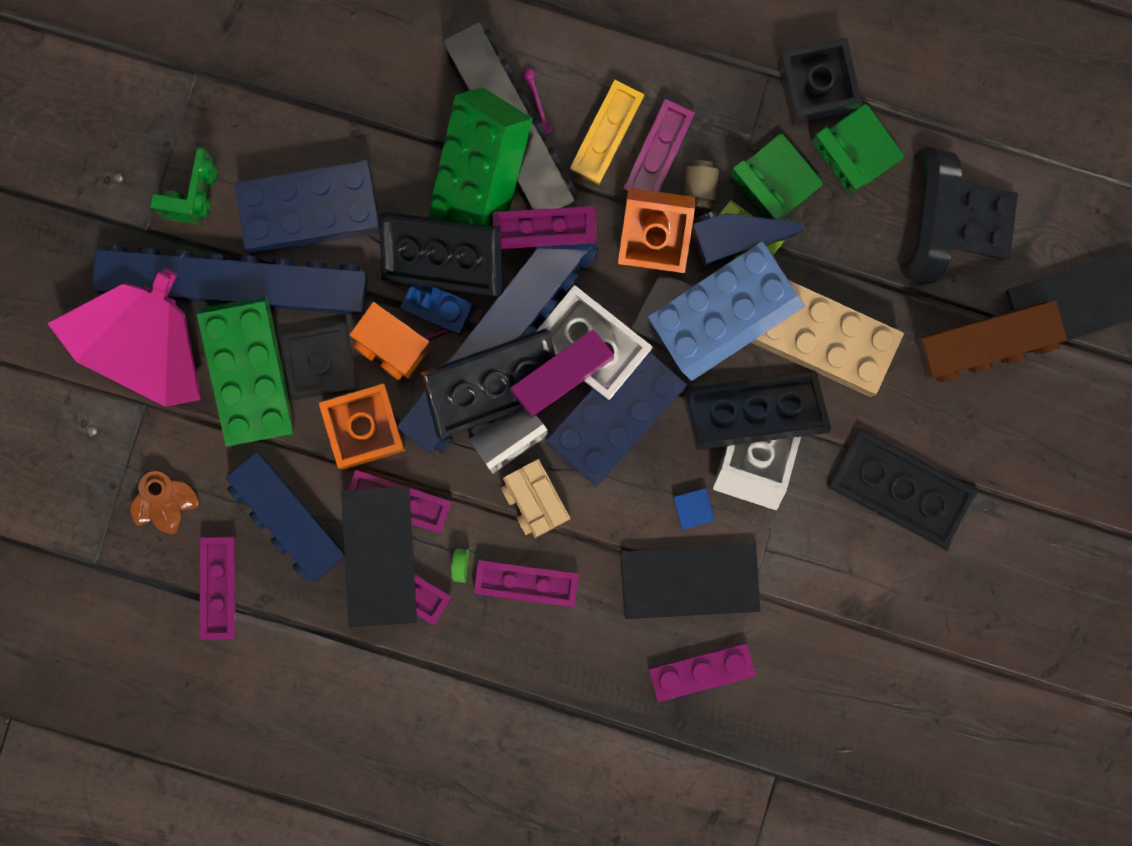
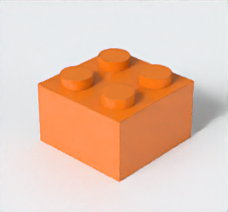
M628 188L618 264L685 273L695 211V197Z
M375 302L371 304L350 333L351 338L355 341L353 344L355 350L370 361L375 356L383 361L380 367L398 381L402 376L410 381L433 349L428 340Z
M385 384L319 403L338 469L344 470L406 451L401 432L397 428L398 422L389 391Z

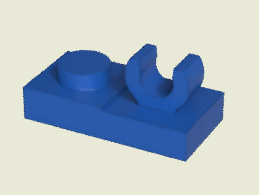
M410 284L400 310L462 336L475 305L435 287Z

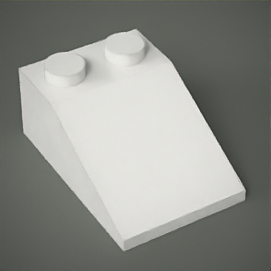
M575 285L537 330L546 328L550 331L555 354L557 355L594 329L614 354V359L585 379L584 382L608 400L613 397L653 348Z
M523 409L498 418L491 424L487 422L476 426L471 430L474 436L469 438V441L493 474L548 436L546 427L536 415L531 418Z
M801 437L726 446L713 490L777 511L787 491Z

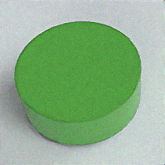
M456 548L452 557L451 577L454 582L467 583L470 571L469 549Z

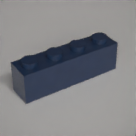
M256 452L226 477V480L231 484L227 488L229 493L239 504L243 501L248 504L253 510L249 513L251 519L260 529L266 526L274 535L270 541L282 555L287 552L296 561L292 567L304 581L310 578L313 582H317L345 558L342 548L261 453Z

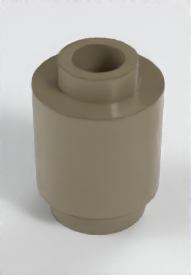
M695 160L693 161V166L686 167L683 195L695 197V210H712V204L716 202L719 169L713 168V162Z

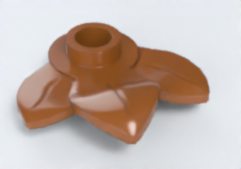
M151 470L141 477L138 484L139 494L133 499L130 512L137 526L151 520L160 531L172 535L176 533L180 525V510L196 508L199 506L196 493L186 482L171 481L170 477L163 471ZM151 483H159L162 490L158 493L151 492L149 490Z

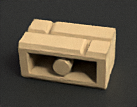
M539 459L503 478L506 485L501 487V490L509 505L516 503L522 515L516 518L525 535L532 532L534 538H537L571 519Z

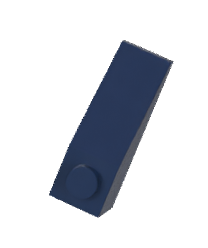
M713 211L697 217L698 223L693 224L691 231L703 265L707 267L742 255L762 241L768 246L800 235L804 229L802 223L728 213L717 216L716 212Z

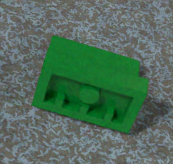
M866 104L830 129L826 127L820 131L812 141V144L850 196L904 158L903 153Z
M779 134L746 162L744 160L732 169L730 174L731 178L766 219L781 220L823 185L822 180L783 134Z
M197 147L187 200L184 199L183 194L173 191H164L163 196L153 194L150 207L162 219L201 226L203 217L207 218L209 216L211 198H208L207 195L209 185H214L216 182L218 167L214 165V160L204 148Z

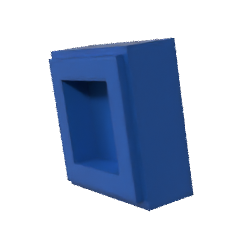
M706 488L673 497L682 530L715 521Z

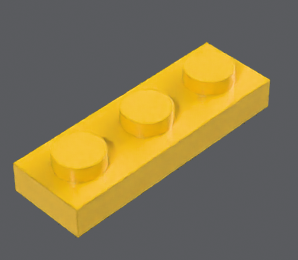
M614 80L570 167V171L600 185L645 94Z

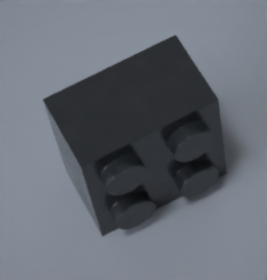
M847 38L781 52L777 62L792 125L858 110L862 104V99Z

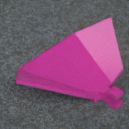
M166 268L162 272L157 273L153 289L147 286L142 288L123 283L47 323L77 363L164 407L201 399L186 316L175 305L177 301L168 297L177 274Z

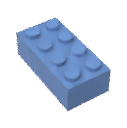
M762 241L648 316L681 372L692 381L806 306L770 250Z

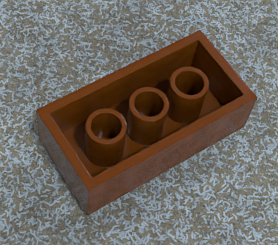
M1044 301L917 337L916 341L926 377L936 378V382H945L959 378L958 371L964 369L977 373L993 368L992 362L1001 359L1002 363L1006 362L1008 364L1026 359L1025 352L1034 350V354H1045L1059 350L1058 343L1067 341L1057 301Z

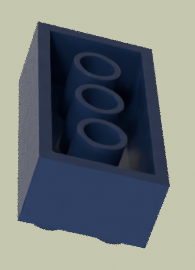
M368 160L234 183L244 246L250 255L380 233L379 213L371 167Z
M649 352L610 400L595 389H592L546 440V444L592 485L597 487L687 384Z

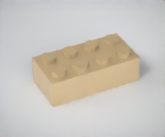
M790 281L806 307L751 343L814 372L816 371L869 397L877 395L904 333Z

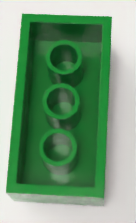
M484 87L455 95L428 214L437 219L493 226V212L510 211L533 118Z
M268 295L201 308L197 313V319L225 446L293 434L295 422Z

